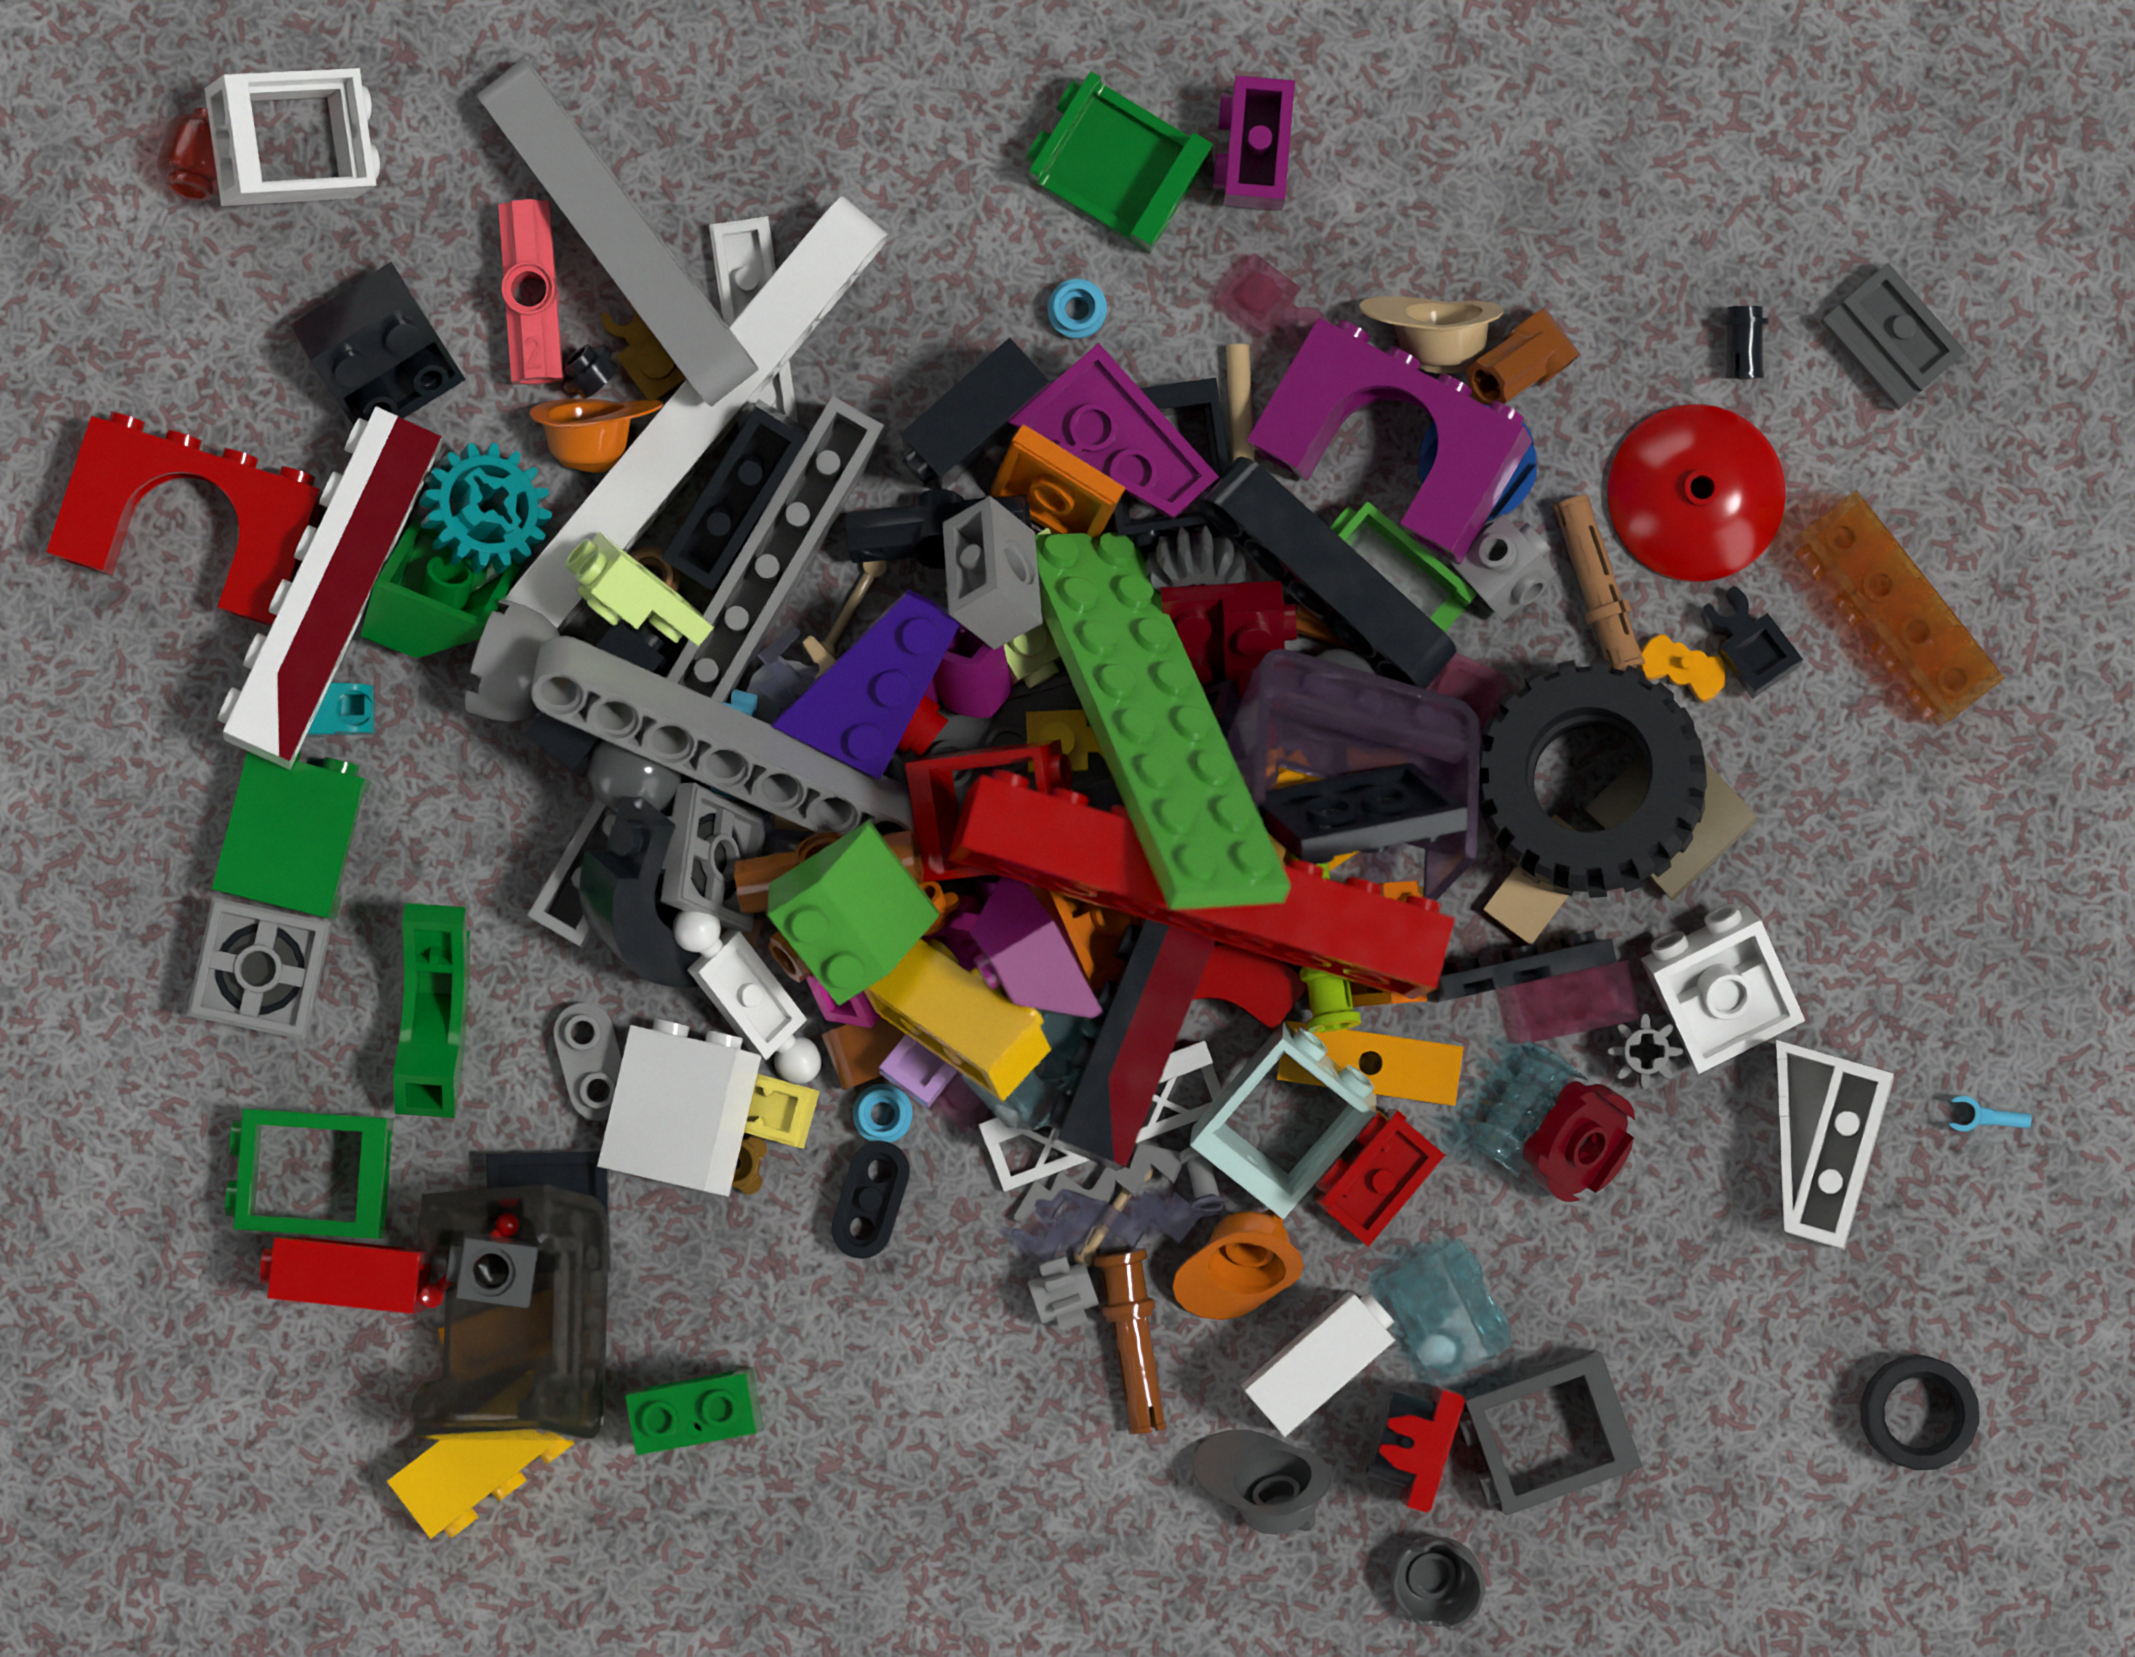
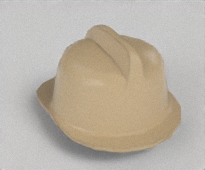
M1377 296L1365 299L1359 303L1360 311L1366 316L1385 323L1394 324L1401 349L1421 363L1419 368L1427 372L1440 374L1466 372V369L1476 359L1484 355L1488 323L1498 319L1504 313L1501 305L1485 301L1446 302L1403 296Z

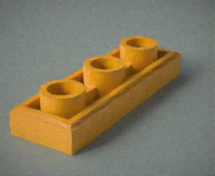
M1285 1020V1023L1296 1032L1300 1027L1308 1030L1307 1023ZM1348 1029L1313 1033L1327 1047L1328 1052L1325 1055L1343 1069L1349 1064L1361 1071L1359 1068L1360 1056L1365 1052L1375 1053L1380 1059L1379 1070L1373 1075L1364 1074L1373 1083L1375 1088L1372 1092L1375 1095L1449 1106L1456 1105L1463 1046ZM1286 1053L1280 1057L1276 1080L1328 1087Z

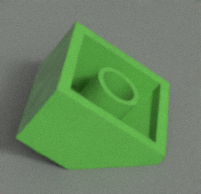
M868 820L769 884L767 915L839 1006L887 976L939 917V910Z

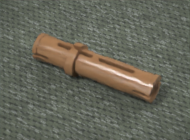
M1589 495L1575 496L1553 505L1552 510L1560 526L1565 546L1588 611L1584 614L1587 626H1593L1604 660H1611L1612 668L1625 671L1628 665L1636 668L1645 664L1628 613L1632 612L1629 599L1623 600L1617 585L1605 544L1594 517Z

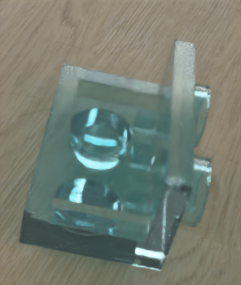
M1459 1238L1450 1242L1439 1250L1379 1278L1432 1386L1485 1364L1513 1346V1341L1509 1335L1510 1326L1507 1317L1502 1309L1494 1304L1483 1282L1482 1267L1476 1256L1467 1250L1462 1239Z

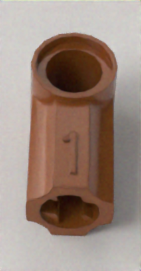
M1544 307L1506 335L1500 345L1495 346L1476 359L1466 369L1469 379L1468 387L1473 391L1471 393L1473 398L1481 404L1490 406L1493 400L1506 404L1532 385L1542 386L1574 362L1581 354Z

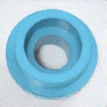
M1083 279L1067 280L1058 285L1051 293L1047 307L1048 318L1054 329L1061 335L1071 339L1087 338L1095 334L1105 321L1107 314L1105 297L1102 291L1092 282ZM1075 299L1084 301L1089 308L1087 316L1081 320L1071 319L1065 310L1070 301Z
M876 1084L868 1087L858 1096L853 1107V1121L858 1132L871 1142H894L904 1136L912 1123L913 1110L911 1102L902 1090L893 1085ZM880 1102L889 1103L895 1112L893 1121L885 1126L876 1124L871 1117L872 1108Z

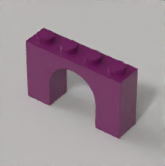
M1318 317L1246 441L1258 456L1308 482L1340 426L1360 408L1375 402L1389 400L1406 402L1422 409L1435 421L1438 432V451L1431 471L1400 524L1407 535L1413 540L1461 564L1532 442L1526 428L1521 425L1524 417L1501 402L1493 400L1491 405L1487 407L1470 398L1473 392L1472 389L1450 375L1441 373L1438 380L1419 371L1421 363L1399 348L1390 346L1387 353L1367 343L1370 336L1365 331L1346 320L1339 319L1336 326Z

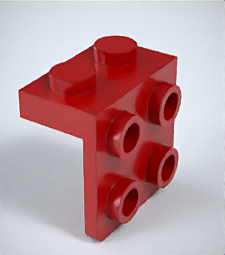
M1388 1109L1384 1115L1380 1111L1376 1112L1353 1139L1359 1145L1345 1161L1340 1157L1337 1158L1314 1184L1320 1191L1312 1201L1367 1247L1374 1242L1446 1156L1405 1121L1407 1117L1398 1109Z

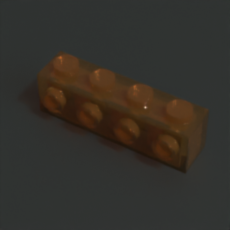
M1857 489L1792 539L1799 547L1794 556L1801 568L1812 580L1817 581L1821 577L1836 594V597L1831 600V604L1838 615L1849 627L1854 628L1858 624L1873 641V644L1868 647L1869 653L1885 673L1891 675L1896 671L1910 688V691L1905 694L1906 700L1925 722L1930 721L1932 718L1939 726L1950 722L2005 679Z

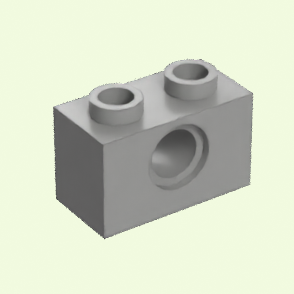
M991 496L943 522L949 615L994 650L1042 624L1035 532Z

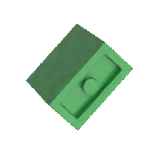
M1090 71L1083 84L1073 79L1056 107V110L1062 113L1063 116L1052 134L1043 129L1025 157V160L1032 164L1029 170V181L1151 254L1210 158L1213 143L1194 132L1191 136L1186 135L1107 87L1101 82L1099 75Z
M247 751L212 889L336 921L342 898L338 896L363 795L368 793L371 781L357 776L359 765L329 757H324L322 767L299 762L302 752L299 751L291 770Z

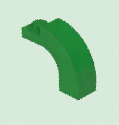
M405 903L402 918L404 953L403 1009L393 1071L395 1114L455 1118L463 1069L470 985V931H467L466 907Z

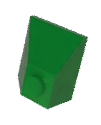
M415 515L374 583L361 636L414 658L481 639L492 611L498 612L500 610L499 601L502 598L505 599L524 567L525 561L519 565L511 559L509 567L504 572L498 574L493 568L491 561H488L486 567L479 574L473 573L471 559L464 557L454 566L450 564L453 549L446 545L435 550L431 545L440 535L436 528H422L421 522L424 518Z

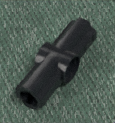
M932 489L918 495L912 506L847 513L846 532L848 551L852 564L914 557L923 566L933 569H945L943 522L985 498L964 500L961 495L954 491ZM1027 494L992 497L1032 529Z

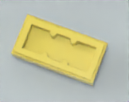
M757 1074L744 1133L804 1149L820 1091Z

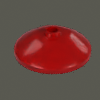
M1688 404L1668 408L1654 414L1638 425L1617 451L1610 468L1607 483L1609 515L1616 534L1625 548L1648 569L1667 578L1685 582H1708L1722 579L1739 572L1755 561L1766 550L1776 535L1782 521L1786 501V485L1782 466L1774 448L1764 434L1742 416L1721 407L1705 404ZM1696 478L1707 480L1712 490L1710 497L1706 499L1696 498L1690 488L1692 480Z

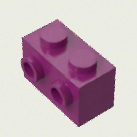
M1235 75L1233 93L1221 94L1218 130H1229L1228 152L1216 153L1213 188L1224 189L1223 206L1282 211L1286 196L1295 80Z

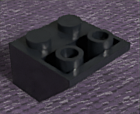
M392 262L290 324L309 360L353 425H355L358 418L369 421L375 407H379L404 419L466 380Z

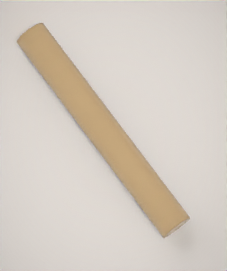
M1249 344L1226 345L1231 464L1237 457L1241 456L1255 461L1254 450L1246 441L1253 430Z

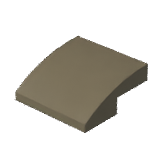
M1641 753L1584 808L1588 817L1602 831L1626 821L1640 807L1648 785V768L1643 754ZM1706 761L1707 788L1705 789L1704 798L1705 809L1701 823L1697 822L1692 832V842L1684 853L1678 852L1672 858V867L1657 878L1652 874L1647 877L1672 902L1759 820L1749 806Z

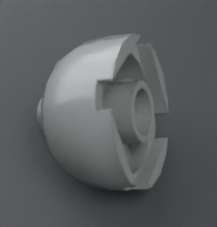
M502 598L499 601L501 613L492 611L473 660L470 674L477 675L481 682L478 694L466 691L465 711L491 720L510 723L527 720L541 711L533 702L531 693L537 655L540 647L547 640L560 637L557 628L543 614L525 605Z

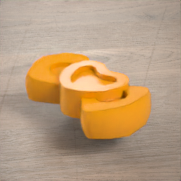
M1658 634L1650 638L1641 649L1645 664L1640 665L1639 670L1645 672V677L1648 681L1667 677L1674 686L1687 685L1699 703H1706L1715 698L1725 686L1726 667L1720 656H1706L1702 651H1690L1683 643H1674L1665 634Z

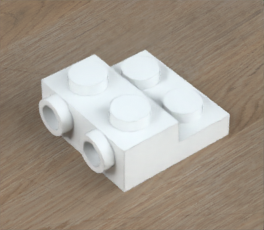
M1729 904L1716 908L1705 917V927L1687 936L1681 931L1664 934L1651 944L1653 953L1641 958L1660 1004L1669 1015L1691 1066L1698 1074L1805 1021L1763 923L1748 906L1738 909L1737 905Z

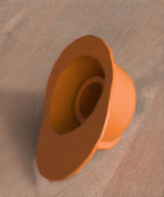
M558 399L536 405L531 408L529 415L535 422L543 424L549 451L563 466L597 473L610 470L624 455L631 418L655 412L662 408L663 402L658 400L614 402L602 399Z
M1271 1209L1263 1213L1239 1211L1225 1216L1218 1222L1208 1244L1189 1257L1176 1270L1172 1287L1176 1300L1186 1311L1201 1318L1215 1320L1237 1318L1255 1310L1274 1295L1296 1282L1301 1276L1304 1264L1301 1254L1291 1244L1288 1232L1283 1226V1219Z

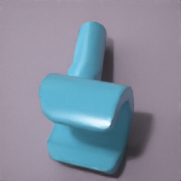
M1958 1096L1950 1101L1952 1103H1968L1975 1110V1118L1968 1125L1962 1126L1957 1123H1948L1956 1131L1968 1132L1977 1125H2000L2027 1129L2031 1126L2032 1118L2031 1114L1980 1107L1977 1101L1968 1096Z

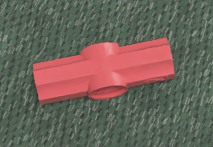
M525 199L498 204L503 265L501 291L506 306L511 383L537 385L563 381L558 309L560 293L556 283L551 202L549 200ZM534 278L545 282L547 287L546 295L540 303L529 307L516 302V290L524 280Z

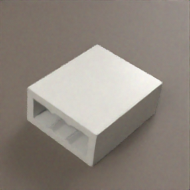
M655 1019L652 1030L630 1025L597 1166L729 1196L762 1055L741 1050L743 1038L708 1030L706 1040L700 1041L687 1038L690 1026Z
M1348 1291L1240 1386L1283 1436L1286 1437L1395 1341L1386 1330L1394 1321L1372 1295L1366 1293L1359 1299L1354 1293Z

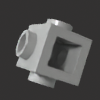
M1504 514L1494 523L1482 526L1461 564L1454 561L1450 562L1502 621H1505L1521 605L1530 604L1539 598L1545 591L1548 581L1557 574L1543 558L1551 550L1548 544L1528 523L1518 530Z

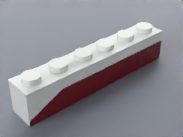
M375 407L369 421L358 418L344 449L353 454L344 475L334 471L330 476L319 502L320 505L328 509L318 529L310 525L307 526L294 554V558L302 561L293 583L283 579L273 597L268 612L277 615L267 637L257 633L245 657L243 666L251 669L250 675L242 691L234 687L231 688L220 710L217 720L226 724L223 730L224 741L291 770L370 601L374 583L388 562L441 449L442 436L379 407Z

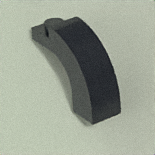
M623 796L615 823L610 831L606 850L585 851L579 888L584 918L595 937L644 979L664 986L697 987L698 983L687 969L702 955L700 952H690L679 946L674 938V931L672 929L673 920L681 909L674 906H658L654 903L656 883L676 825L643 797Z

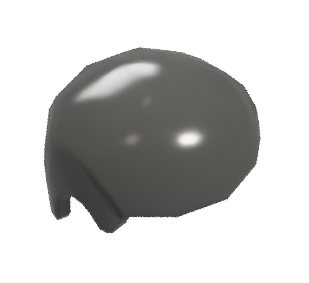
M600 738L591 749L586 767L593 794L600 802L617 813L623 796L643 797L661 812L675 798L677 786L681 784L683 773L603 738Z
M1424 1537L1408 1544L1397 1555L1391 1573V1584L1396 1604L1410 1618H1413L1414 1622L1419 1626L1445 1627L1450 1631L1459 1629L1479 1613L1486 1593L1482 1567L1472 1551L1459 1541L1448 1537Z

